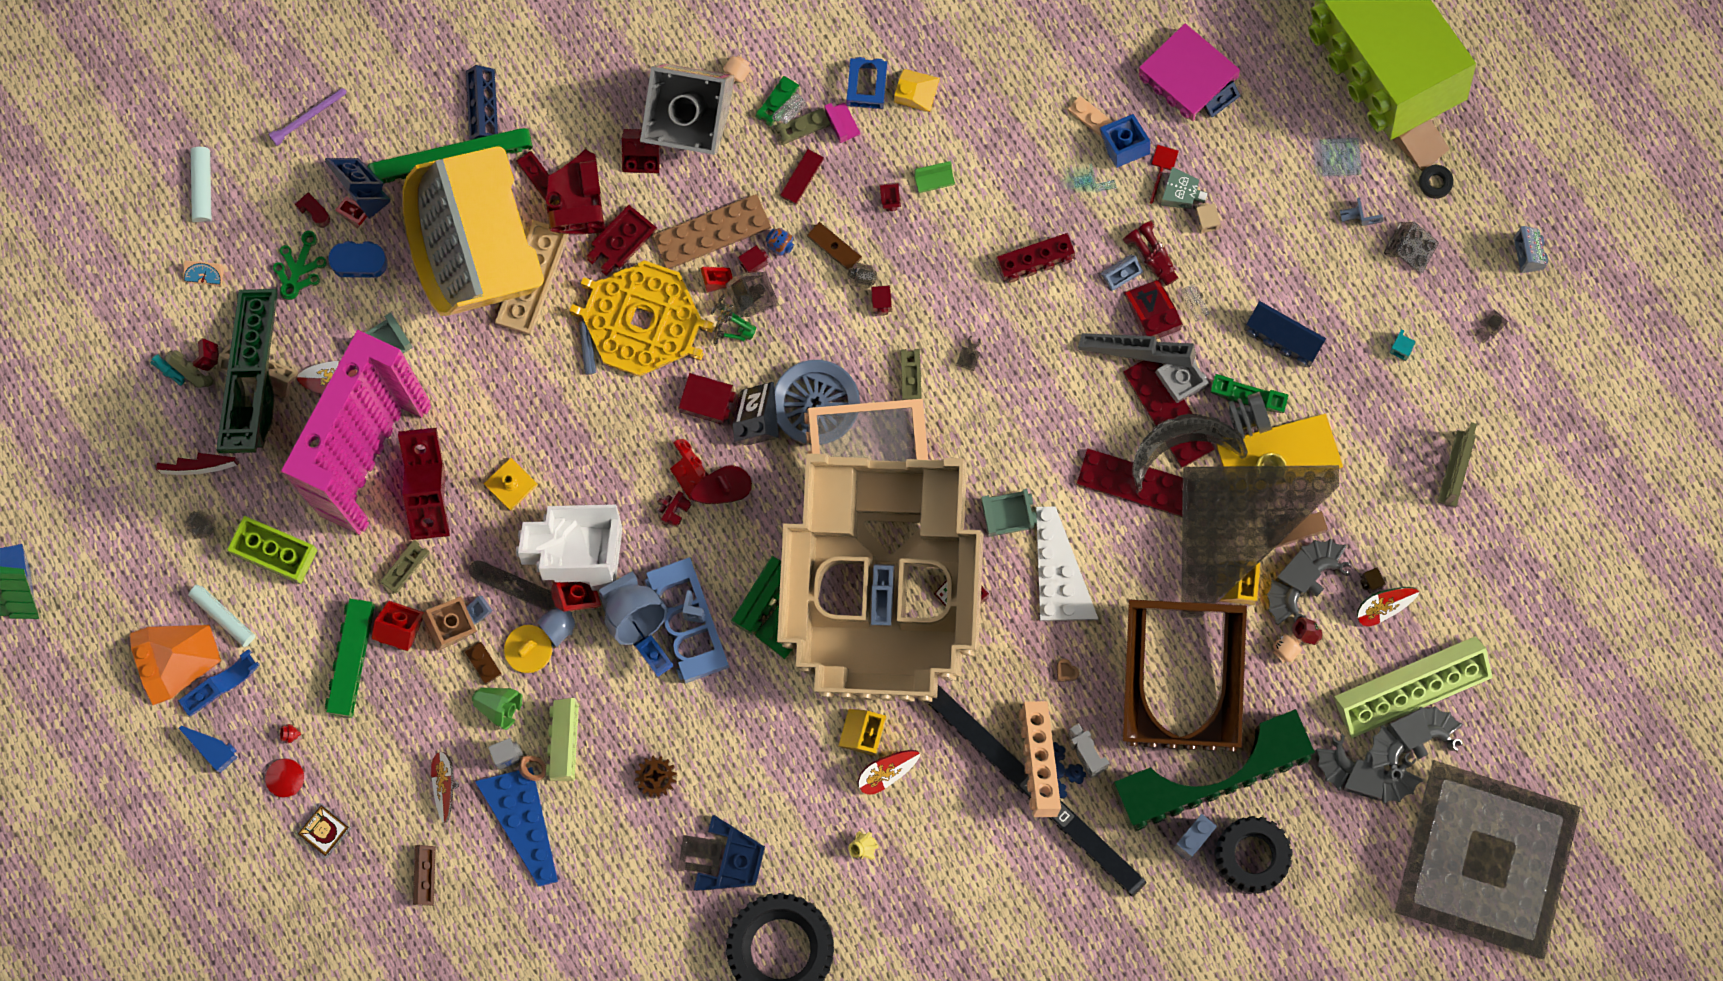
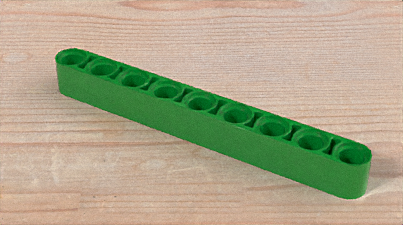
M521 128L368 164L367 167L385 184L393 182L398 178H401V180L406 179L411 170L419 164L493 147H502L506 154L523 152L522 150L524 149L531 150L533 144L529 129Z

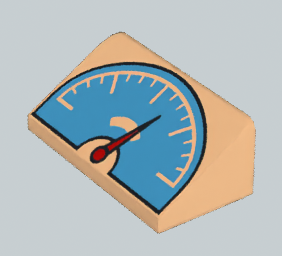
M184 261V282L222 285L224 272L222 264Z

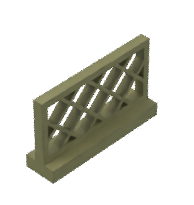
M1471 422L1464 432L1456 431L1438 503L1457 507L1476 438L1474 434L1477 423Z

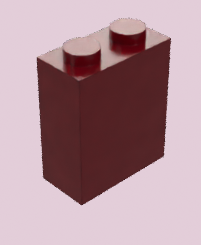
M689 373L678 407L679 413L723 425L724 420L728 421L731 410L728 407L730 402H734L736 392H734V387L731 384Z

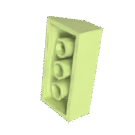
M575 698L554 700L553 706H550L549 714L553 720L552 725H549L548 729L551 745L548 744L547 748L550 764L546 766V776H549L551 781L575 782L579 704Z

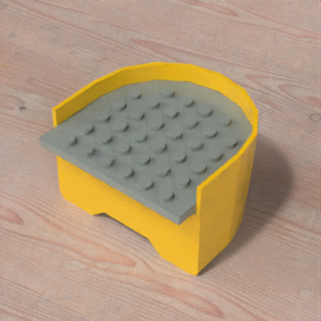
M502 147L488 148L419 164L406 176L403 186V216L406 236L421 286L431 306L440 316H450L529 295L543 284L544 278L536 251L527 243L511 186L514 178L506 151Z

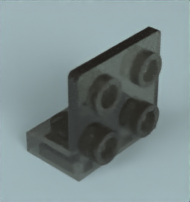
M1415 221L1400 222L1384 254L1388 257H1400L1418 273H1423L1439 242Z

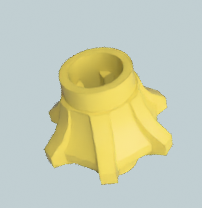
M858 831L854 841L849 844L848 850L854 858L859 857L863 859L865 857L872 860L875 858L874 852L878 848V844L872 837L871 832L863 834L861 831Z

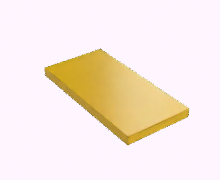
M1326 413L1273 427L1272 430L1261 434L1255 432L1251 437L1249 434L1245 435V439L1241 440L1244 456L1226 441L1216 443L1232 498L1343 468ZM1264 454H1279L1286 461L1287 471L1285 476L1279 481L1267 482L1262 480L1257 474L1256 464L1258 459Z

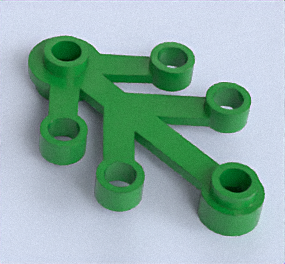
M305 231L302 234L303 247L296 263L291 255L292 250L288 245L280 248V254L285 258L292 272L290 280H288L284 272L285 266L281 262L273 265V270L278 274L282 283L280 294L286 300H293L298 296L299 290L310 285L316 286L320 283V278L315 273L310 274L307 279L298 282L300 276L317 268L322 269L327 265L326 259L322 256L304 265L311 247L315 246L318 240L313 231ZM309 237L313 238V241L311 243L307 242V239ZM284 249H289L287 254H283ZM324 260L323 265H318V261ZM281 265L282 270L276 271V267ZM317 277V281L311 282V278ZM292 288L293 292L288 294L287 289Z

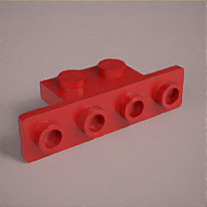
M678 439L673 443L683 458L673 465L670 470L688 498L692 500L690 498L692 490L709 473L705 471L701 460L692 451L690 443L685 439Z

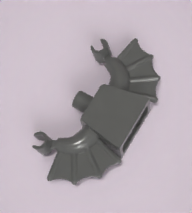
M1329 539L1326 542L1313 540L1307 546H1300L1301 550L1278 575L1276 581L1271 580V589L1266 596L1270 601L1268 612H1271L1275 617L1276 625H1279L1290 615H1294V623L1299 618H1305L1304 615L1299 614L1298 599L1307 590L1316 597L1319 596L1324 588L1316 580L1320 577L1322 571L1325 569H1339L1343 575H1350L1348 571L1343 570L1344 567L1352 568L1350 563H1338L1346 549L1345 544L1339 545L1334 543L1332 539Z
M1436 706L1429 709L1419 707L1418 711L1386 727L1382 725L1379 733L1372 737L1373 747L1369 750V754L1372 757L1371 768L1376 769L1389 765L1391 769L1388 771V777L1394 779L1393 774L1396 771L1397 779H1401L1403 776L1402 771L1397 769L1398 757L1401 753L1404 754L1413 750L1419 760L1428 755L1423 744L1432 738H1438L1443 742H1447V748L1450 751H1458L1455 743L1458 746H1462L1463 743L1460 739H1451L1450 734L1463 724L1456 721L1452 717L1451 712H1442Z
M1342 733L1340 735L1341 741H1336L1335 735L1332 737V744L1336 747V750L1316 749L1319 756V764L1317 766L1323 770L1325 781L1333 783L1338 791L1343 787V790L1378 801L1382 799V803L1385 804L1389 801L1401 802L1404 796L1413 795L1416 786L1423 782L1422 778L1406 771V768L1411 767L1416 762V758L1412 762L1407 760L1410 753L1402 758V765L1397 767V769L1402 771V778L1397 779L1395 771L1393 774L1394 779H1390L1388 771H1384V767L1371 768L1372 757L1369 751H1367L1364 761L1357 759L1353 762L1347 758L1344 749H1342L1344 735Z

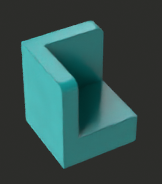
M1401 329L1389 353L1407 361L1416 342L1404 336V330Z

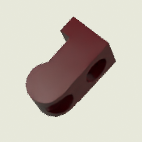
M309 192L295 203L296 208L302 214L307 211L312 216L316 226L324 228L329 225L331 219L328 212Z

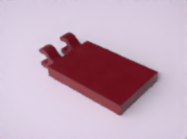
M628 205L591 243L594 249L588 253L587 261L593 265L600 255H603L607 262L601 266V272L608 276L615 266L620 269L652 236L657 227L632 206Z

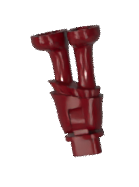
M1151 220L1142 224L1138 230L1135 229L1122 240L1127 245L1133 243L1143 255L1146 266L1155 276L1159 277L1160 281L1163 280L1165 285L1168 286L1179 279V277L1175 273L1176 268L1173 266L1165 246L1163 247L1162 242L1158 243L1154 236V223ZM1140 233L1146 238V240L1152 247V252L1149 250V248L1143 241Z

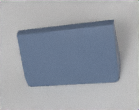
M1131 254L1100 274L1113 291L1144 271L1136 256Z

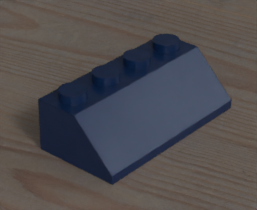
M1261 301L1258 302L1244 328L1248 336L1254 339L1258 337L1263 340L1264 345L1279 349V352L1285 357L1291 356L1295 358L1296 362L1303 367H1311L1326 340L1325 337Z

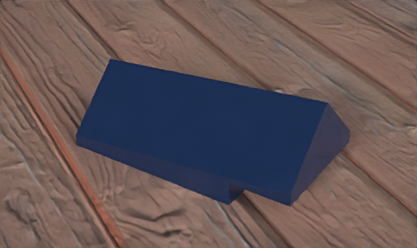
M325 158V163L369 219L390 203L391 199L382 191L384 183L359 158Z

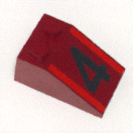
M1159 279L1124 292L1142 336H1156L1157 340L1181 330L1183 323L1176 307Z

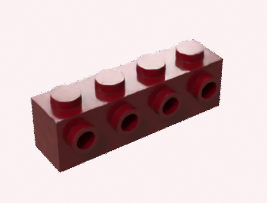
M1068 233L999 255L996 257V263L1003 282L1009 281L1011 283L1019 280L1020 276L1026 275L1029 277L1035 275L1038 270L1044 269L1047 271L1053 269L1056 264H1068L1073 261L1075 251Z

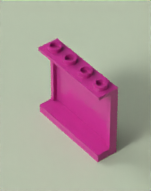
M1185 23L1139 67V78L1143 83L1151 85L1157 95H1162L1166 98L1170 106L1180 110L1184 118H1189L1193 122L1195 115L1231 80L1234 82L1239 78L1240 69Z

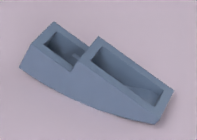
M874 565L871 625L891 626L895 565Z

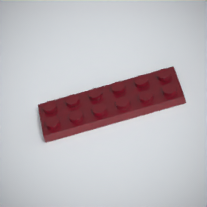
M1143 360L1123 371V374L1157 430L1177 420L1195 418L1186 401L1183 399L1176 403L1155 373L1163 364ZM1201 432L1182 433L1165 440L1181 469L1215 450L1206 434Z
M1087 448L1076 485L1187 518L1197 481L1143 465L1136 491L1133 476L1134 462Z

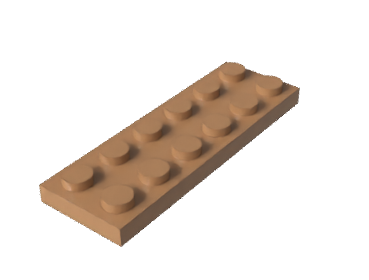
M755 194L655 234L653 238L666 268L671 269L771 229V225L758 195Z

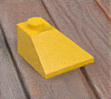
M904 69L897 84L894 103L930 112L940 78Z

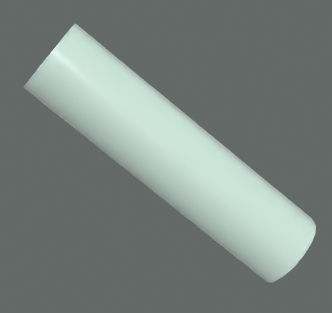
M193 147L190 149L192 222L212 221L210 150L206 147Z
M195 585L191 589L188 596L238 643L246 647L253 641L256 635L203 586Z

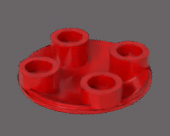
M285 758L275 761L269 766L265 775V783L268 790L275 796L283 798L296 795L304 783L303 768L292 759Z

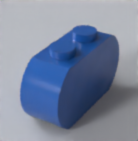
M345 241L335 245L329 253V264L334 273L339 277L378 278L386 271L388 266V260L383 249L371 241H365L363 244Z

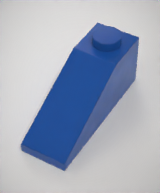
M182 725L179 727L181 732L217 772L221 773L238 758L235 754L237 750L230 742L226 744L219 739Z

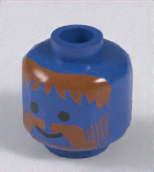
M782 228L772 229L765 240L768 249L779 256L785 253L789 254L794 247L792 243L793 236Z

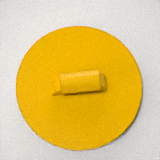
M534 625L520 626L514 629L506 639L504 646L505 658L509 665L519 672H537L544 668L551 658V639L540 627Z

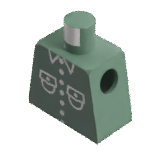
M1172 167L1161 205L1191 209L1193 200L1205 203L1207 192L1197 190L1199 179Z

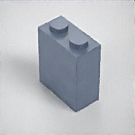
M1201 814L1173 850L1188 862L1217 826Z

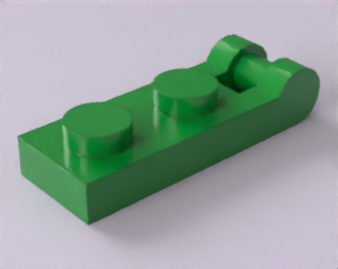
M783 76L763 106L757 111L755 117L766 121V124L772 127L799 88V84ZM767 110H770L773 113L771 115H768L766 112Z

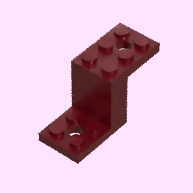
M437 427L398 431L404 463L402 496L411 539L419 540L450 536V527L444 503L446 472ZM423 445L425 449L419 450L416 446ZM428 518L433 520V522L426 523L423 520Z

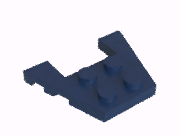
M712 815L708 833L728 837L718 877L698 873L694 891L756 886L766 847L724 822L719 817Z

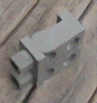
M1080 724L1070 728L1068 732L1071 739L1070 747L1072 750L1076 749V754L1089 777L1093 778L1107 770L1110 763L1106 756L1102 759L1099 757L1094 748V741L1091 739L1089 730L1084 732Z

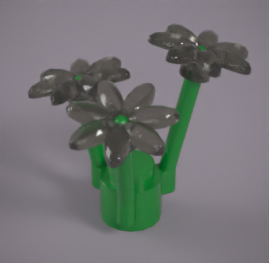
M726 294L719 298L718 303L711 310L712 315L716 309L720 310L721 314L717 318L718 322L714 329V346L718 344V338L724 337L738 339L743 342L745 339L751 340L756 331V326L731 311L733 305L729 306V304L725 305L721 302ZM731 320L739 325L737 329L739 335L724 333V331L720 330L723 322L727 323Z

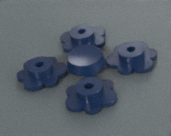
M1053 742L1057 780L1065 775L1068 777L1069 782L1082 784L1086 777L1083 766L1081 764H1069L1068 768L1065 769L1060 760L1065 759L1066 749L1057 742ZM1058 780L1059 796L1061 799H1064L1067 796L1065 791L1066 785L1061 784L1060 780Z

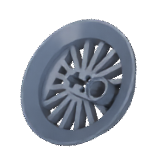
M808 360L792 366L780 377L774 388L778 425L788 436L804 444H807L806 432L809 431L808 425L803 422L804 413H807L808 408H813V403L819 401V405H816V407L860 404L859 391L852 377L840 366L825 360ZM804 379L809 394L797 383L798 380ZM808 379L814 381V393ZM818 383L822 384V387H821V390H820L819 393H818ZM793 385L804 397L790 392L791 386ZM826 387H829L830 389L823 395ZM835 390L841 392L829 397ZM786 396H789V397L794 398V399H796V400H799V401H801V402H784V401H785V397H786ZM845 396L848 398V402H832ZM784 407H803L787 414L784 411ZM859 412L833 414L844 419L840 425L829 414L824 415L836 427L832 431H829L823 415H817V425L820 418L826 432L818 434L819 445L833 442L845 435L855 423ZM801 414L800 417L793 424H791L788 420L791 417ZM799 424H801L802 431L796 428Z

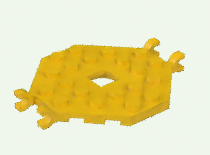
M644 260L639 262L638 265L616 272L613 276L604 280L601 279L595 282L583 277L581 281L582 288L592 290L585 309L572 304L570 312L571 315L582 317L604 365L641 377L688 355L702 360L703 350L692 347L699 328L712 333L715 326H713V322L701 319L680 272ZM637 308L654 314L647 329L631 324Z

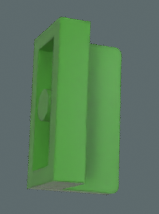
M951 161L914 170L919 193L955 185Z

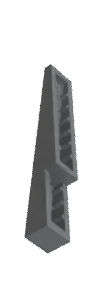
M1082 333L1078 344V350L1189 368L1193 367L1196 356L1194 343L1157 342L1156 336Z

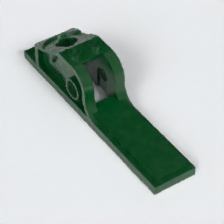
M276 289L239 290L216 447L218 454L256 453L257 448L264 447L268 431H270L274 410V391L269 375V355L278 296ZM242 377H256L257 387L256 392H254L252 407H245L246 396Z

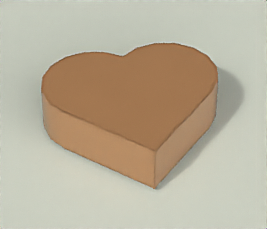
M1060 659L1057 663V682L1075 681L1078 679L1079 669L1072 666L1068 659Z

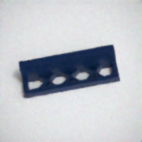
M475 65L466 70L469 140L498 134L495 69ZM483 72L489 73L488 82L483 78ZM484 89L490 94L489 100L484 95ZM485 106L491 111L490 117L485 113ZM486 124L491 127L492 134L486 133Z

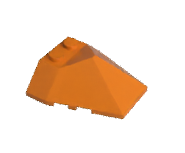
M210 625L155 626L130 633L131 650L142 685L152 705L172 699L176 694L192 684L193 681L221 662Z

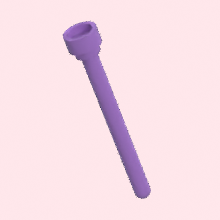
M341 88L282 130H273L268 134L270 139L275 142L276 146L283 143L282 140L285 139L286 135L346 94V90Z

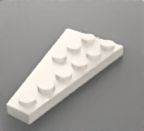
M1056 506L1036 507L1040 621L1098 620Z

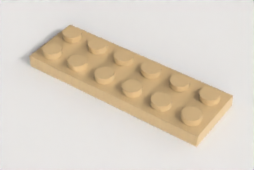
M533 220L526 240L528 245L536 251L544 278L543 284L529 295L503 301L495 321L496 325L532 335L569 234L552 232L549 229V224Z

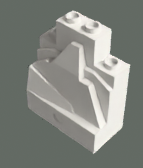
M548 506L543 522L522 523V530L518 532L520 543L516 546V556L520 558L522 565H537V572H540L542 580L583 582L590 585L592 591L599 590L616 581L622 537V524L617 506Z

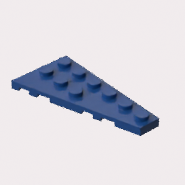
M533 767L527 768L534 775ZM519 770L475 781L537 885L541 887L557 883V873L536 781L524 778Z

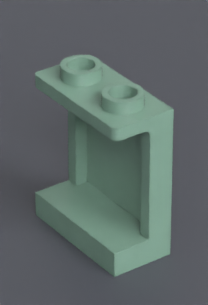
M391 312L384 316L385 321L365 332L400 349L402 353L413 348Z
M1023 489L1022 492L989 497L987 495L981 497L988 537L1034 529L1037 517L1036 513L1031 510L1030 505H1033V498L1031 493L1028 494L1027 489Z

